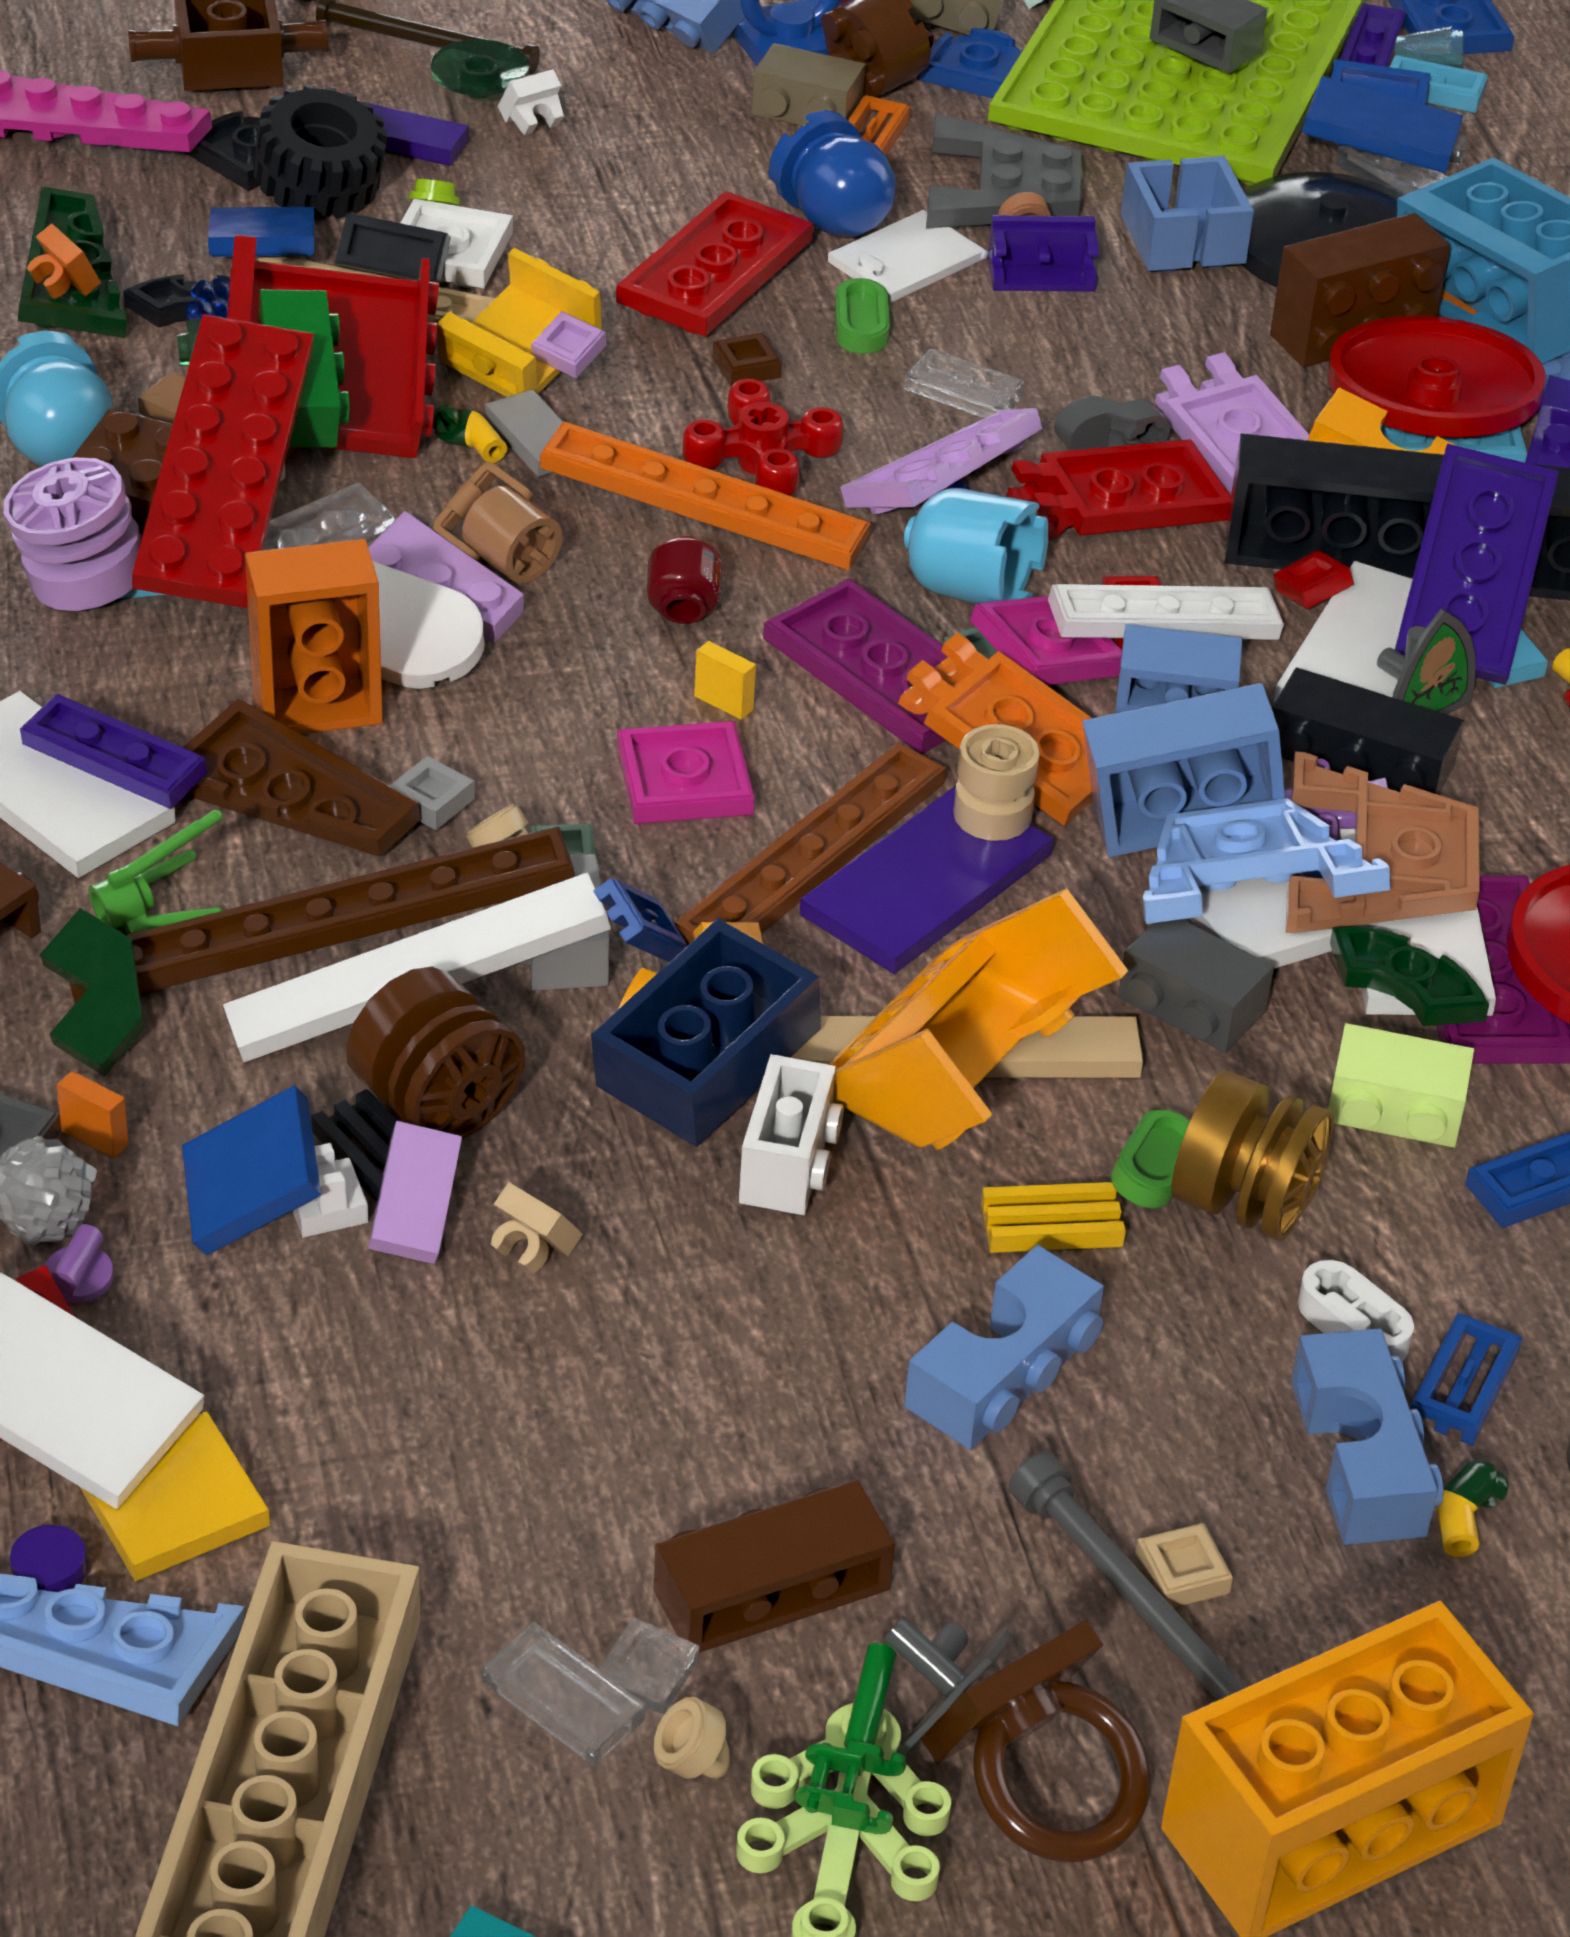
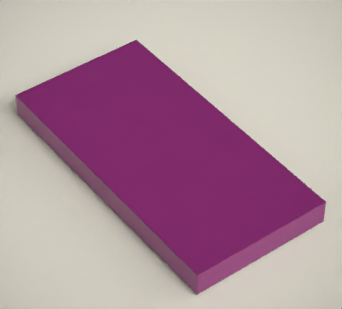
M848 578L764 622L763 639L922 755L947 741L924 724L927 713L923 715L914 714L898 704L900 696L913 686L906 680L908 672L922 660L935 669L937 665L948 657L941 652L943 645Z
M1479 876L1477 908L1496 997L1493 1016H1487L1485 1022L1436 1025L1440 1042L1474 1048L1472 1064H1570L1569 1024L1552 1014L1534 999L1519 981L1508 957V928L1519 896L1530 885L1528 876Z

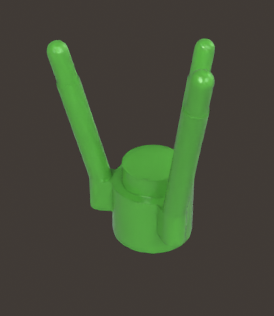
M219 810L211 811L127 866L108 873L107 879L89 886V898L97 918L116 930L124 927L127 934H132L223 911L220 907L152 916H147L145 913L146 910L154 907V899L149 884L196 859V852L189 849L157 865L155 864L218 823L223 817L222 812Z

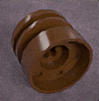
M433 966L411 969L384 985L368 1000L355 1019L346 1043L347 1064L355 1076L380 1100L389 1103L404 1122L462 1136V1140L481 1130L502 1111L516 1091L525 1067V1047L517 1034L507 1025L500 1023L493 1012L480 1007L474 995L448 972Z

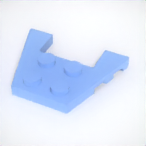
M1288 798L1167 814L1157 847V864L1152 866L1149 874L1150 888L1145 890L1143 895L1144 920L1146 924L1203 916L1202 896L1198 886L1207 890L1220 891L1233 887L1237 881L1263 878L1270 882L1289 881L1290 875L1297 876L1299 872L1314 870L1320 871L1334 898L1390 890V867L1380 858L1372 860V864L1362 858V847L1351 839L1334 840L1329 836L1328 824Z

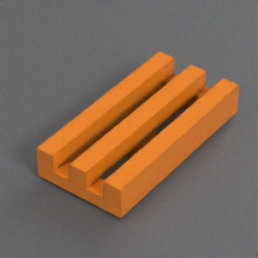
M866 95L862 98L848 121L860 132L872 111L878 110L879 112L875 118H872L868 123L867 130L862 138L876 144L887 156L909 122L910 106Z

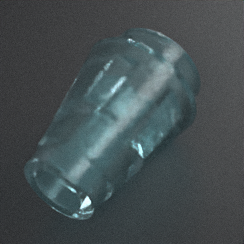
M1451 25L1406 34V36H1396L1395 56L1399 55L1463 69L1464 30H1452Z

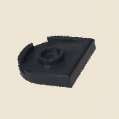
M243 111L232 112L212 120V129L193 150L184 153L247 191L257 188L261 183L255 181L253 162L260 118H244Z

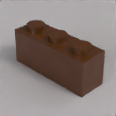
M857 1479L832 1488H818L809 1492L804 1497L766 1509H752L735 1519L697 1531H683L669 1540L656 1543L653 1591L687 1656H691L890 1590L895 1543Z

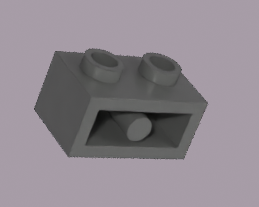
M1154 0L1149 39L1230 73L1261 52L1268 8L1249 0Z
M1183 919L1153 923L1124 952L1123 964L1128 972L1120 979L1118 998L1225 1054L1266 1013L1274 966Z

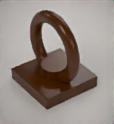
M1087 1619L966 1690L920 1738L936 1764L976 1741L973 1758L975 1783L983 1806L990 1818L1011 1841L1036 1856L1058 1862L1092 1860L1118 1848L1138 1827L1150 1795L1151 1777L1149 1761L1143 1742L1134 1725L1114 1703L1100 1693L1085 1686L1067 1682L1103 1646V1643ZM1061 1712L1077 1716L1094 1726L1111 1746L1119 1767L1120 1786L1113 1808L1097 1824L1082 1830L1068 1831L1055 1829L1034 1819L1015 1799L1005 1774L1004 1757L1006 1747L1026 1738Z

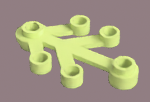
M853 1703L839 1708L830 1716L825 1727V1740L817 1744L826 1742L835 1747L845 1748L844 1740ZM883 1709L875 1745L882 1747L884 1752L883 1758L890 1761L892 1754L896 1753L900 1748L901 1730L895 1717L886 1709ZM806 1750L790 1759L783 1755L770 1754L761 1757L755 1762L751 1775V1794L758 1804L770 1809L783 1808L795 1799V1793L798 1788L810 1783L814 1765L806 1759ZM907 1764L904 1773L899 1776H884L864 1771L861 1776L857 1777L853 1798L855 1802L868 1804L870 1817L877 1818L878 1812L881 1811L867 1795L870 1778L874 1775L904 1808L903 1820L909 1830L921 1836H934L941 1833L947 1827L951 1810L950 1794L938 1783L930 1781L921 1782ZM839 1773L837 1787L832 1791L842 1793L846 1773ZM768 1777H779L786 1781V1783L781 1786H770L764 1783L763 1780ZM920 1804H930L939 1811L925 1814L918 1811L915 1807ZM802 1807L777 1822L767 1818L750 1819L738 1831L737 1859L742 1867L754 1873H767L774 1870L780 1865L784 1855L827 1832L814 1899L803 1905L796 1912L793 1918L791 1937H855V1920L851 1912L845 1908L859 1837L891 1875V1886L901 1898L909 1901H922L931 1897L937 1889L940 1870L937 1856L923 1846H910L893 1825L888 1833L872 1834L831 1825L832 1815L820 1812L810 1813ZM756 1840H763L770 1843L773 1847L768 1850L758 1851L752 1849L748 1844ZM909 1868H918L923 1870L927 1876L913 1879L906 1876L903 1871ZM826 1924L835 1927V1929L820 1931L814 1928L813 1925Z

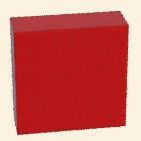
M1320 550L1292 563L1273 575L1277 592L1305 609H1309L1354 585L1350 568Z

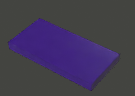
M1451 444L1446 445L1394 650L1405 656L1408 630L1415 626L1427 628L1441 608L1460 620L1471 636L1476 655L1475 678L1506 685L1518 643L1559 471Z
M955 785L803 896L800 901V915L886 970L896 974L1052 855L1054 838L1032 825H1029V828L1020 836L1008 840L989 841L970 835L963 831L955 822L953 813Z

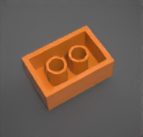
M366 539L245 553L252 690L256 709L299 734L383 724L379 582Z

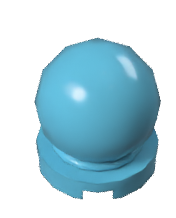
M48 330L22 335L17 338L20 345L9 351L0 361V420L6 426L8 437L16 449L38 467H42L54 461L72 458L108 409H114L113 397L105 382L98 376L97 368L86 350L76 344L71 336L66 333Z

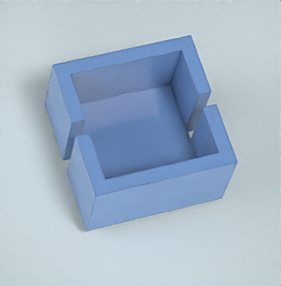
M1225 156L1181 159L1175 206L1168 209L1174 167L1171 160L1127 163L1121 217L1148 271L1172 272L1181 268H1192L1195 261H1199L1202 267L1222 268L1226 265L1246 263L1254 210Z

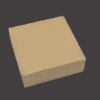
M1204 1523L1137 1539L1135 1557L1146 1579L1173 1608L1230 1594L1233 1576Z

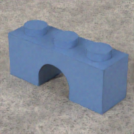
M1037 1244L995 1282L990 1329L1003 1338L980 1337L952 1321L909 1360L904 1407L971 1451L991 1431L995 1433L1001 1432L1014 1417L1018 1406L1034 1390L1038 1393L1046 1390L1056 1378L1061 1365L1076 1351L1084 1353L1094 1344L1103 1327V1318L1099 1314L1104 1285Z
M1381 1328L1300 1335L1291 1385L1307 1434L1341 1433L1358 1440L1335 1443L1325 1488L1343 1545L1427 1537L1434 1507H1440L1443 1502V1481L1438 1466L1435 1463L1429 1464L1423 1449L1424 1429L1420 1413L1417 1409H1409L1405 1398V1374L1399 1356L1390 1355Z

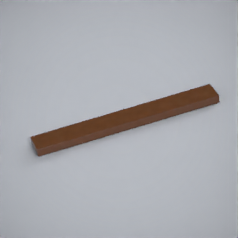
M557 826L126 936L131 938L135 950L139 993L142 994L512 900L573 878L575 873L560 827ZM69 982L74 1003H76L85 991Z

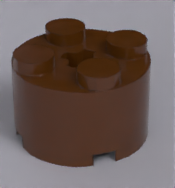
M849 0L823 14L821 17V26L824 31L829 55L866 63L863 97L866 95L879 97L914 79L929 65L931 55L929 37L923 22L915 25L908 13V10L914 8L910 0Z

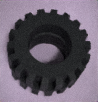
M304 86L303 90L291 88L284 91V96L275 95L269 100V105L264 106L261 111L253 162V175L255 181L261 183L260 190L266 196H273L274 203L280 207H314V218L325 219L326 215L341 218L346 217L347 210L353 213L363 210L364 204H371L375 199L376 191L379 190L387 143V130L383 128L384 121L380 115L373 114L374 108L367 102L357 101V96L348 92L343 94L337 92L336 88L331 87L317 89L315 86Z

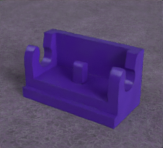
M992 215L988 263L993 291L1095 292L1097 278L1094 257H1099V248L1094 216Z

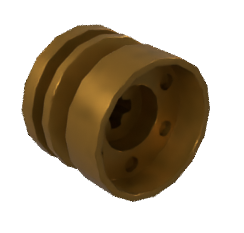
M1223 1069L1214 1077L1204 1092L1182 1140L1174 1166L1171 1184L1172 1197L1218 1215L1229 1204L1235 1193L1239 1192L1236 1209L1237 1224L1252 1229L1262 1218V1234L1283 1241L1291 1233L1303 1211L1311 1203L1324 1175L1334 1127V1112L1313 1104L1303 1115V1100L1288 1095L1279 1103L1270 1118H1267L1270 1100L1269 1086Z

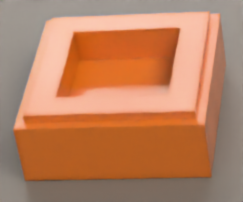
M73 1071L56 1084L61 1132L112 1158L117 1157L129 1145L124 1096Z

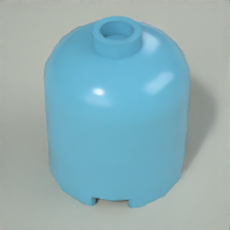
M950 488L933 494L920 508L918 514L910 518L904 533V545L908 549L910 567L914 577L923 587L933 593L972 605L984 602L1031 598L1033 593L1024 591L1032 569L1042 571L1044 568L1048 547L1047 518L1036 516V511L1039 509V504L1036 502L962 488Z

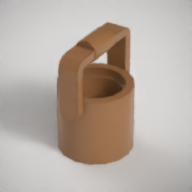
M491 462L480 466L473 476L465 481L446 504V508L433 524L434 531L476 561L483 558L517 583H529L545 573L555 561L562 545V529L559 523L529 501L533 493ZM495 479L499 480L501 483L505 485L496 486L486 491V489L491 485V483ZM464 518L462 537L465 544L450 533L459 521Z

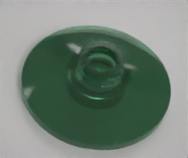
M473 39L455 42L438 50L431 59L430 70L434 80L444 88L474 98H486L491 95L504 93L510 81L527 77L529 64L525 55L513 46L493 40Z

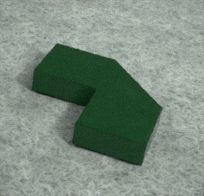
M79 908L40 953L43 966L85 991L50 1032V1037L53 1045L105 1077L145 1029L137 978L135 950L131 938Z

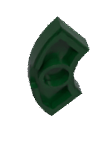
M1367 927L1332 928L1330 945L1345 987L1370 988L1394 996L1413 1010L1422 1026L1486 1021L1489 1004L1483 992L1471 976L1446 955H1442L1438 959L1423 949L1411 946V938L1385 930Z

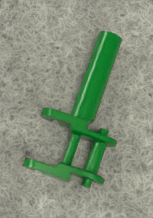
M872 1643L866 1649L844 1740L845 1748L835 1747L826 1742L808 1746L805 1757L814 1765L809 1786L798 1788L794 1797L795 1801L810 1813L820 1812L832 1815L831 1825L872 1834L890 1832L893 1816L890 1812L882 1810L878 1812L877 1818H872L869 1816L870 1809L868 1804L854 1801L853 1793L857 1777L861 1776L864 1771L884 1776H899L904 1773L907 1763L906 1757L900 1753H893L890 1761L885 1760L882 1747L875 1745L897 1655L892 1647L883 1643ZM830 1770L846 1773L842 1793L825 1789Z

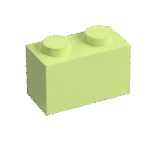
M1345 1023L1328 1107L1329 1111L1334 1112V1124L1455 1148L1466 1102L1474 1048Z

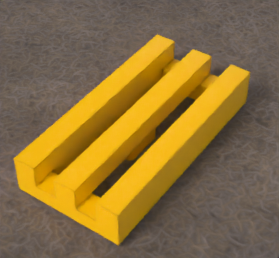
M1112 1182L983 1187L981 1208L990 1253L1031 1251L1037 1244L1046 1250L1123 1247L1126 1230L1124 1221H1120L1121 1207L1119 1201H1116L1117 1190ZM1071 1222H1089V1223H1071ZM1002 1225H1020V1226H1002Z

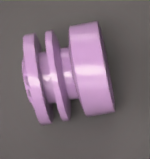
M74 457L54 461L29 472L13 485L4 499L3 514L8 527L12 531L14 544L21 552V563L31 590L40 603L56 610L81 611L108 604L123 597L132 589V572L142 535L138 524L132 517V506L125 494V485L122 477L113 465L97 458Z

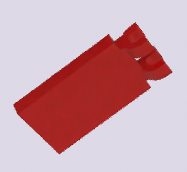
M1191 439L1042 453L1040 463L1037 464L1026 460L1013 461L1012 472L1019 483L1026 484L1022 487L1008 488L1006 497L1039 504L1037 512L1040 516H1046L1044 518L1048 520V541L1058 537L1069 526H1073L1079 535L1227 521L1231 498Z

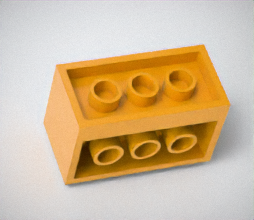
M1440 1600L1182 1716L1161 1829L1240 1937H1268L1501 1825L1534 1713Z

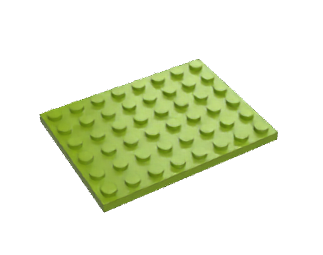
M1055 0L989 103L988 121L1004 124L1012 130H1030L1047 134L1059 141L1073 140L1094 145L1106 152L1120 151L1144 157L1148 161L1171 160L1173 164L1180 165L1181 159L1225 156L1236 178L1245 184L1254 185L1262 180L1273 178L1279 173L1305 122L1321 76L1328 78L1334 66V61L1338 59L1351 27L1363 3H1367V0H1249L1268 8L1262 50L1230 73L1149 39L1154 0Z

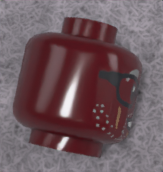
M679 536L661 543L652 551L648 561L647 595L649 604L658 613L671 622L691 624L699 621L717 608L721 599L722 563L720 555L711 545L692 536Z

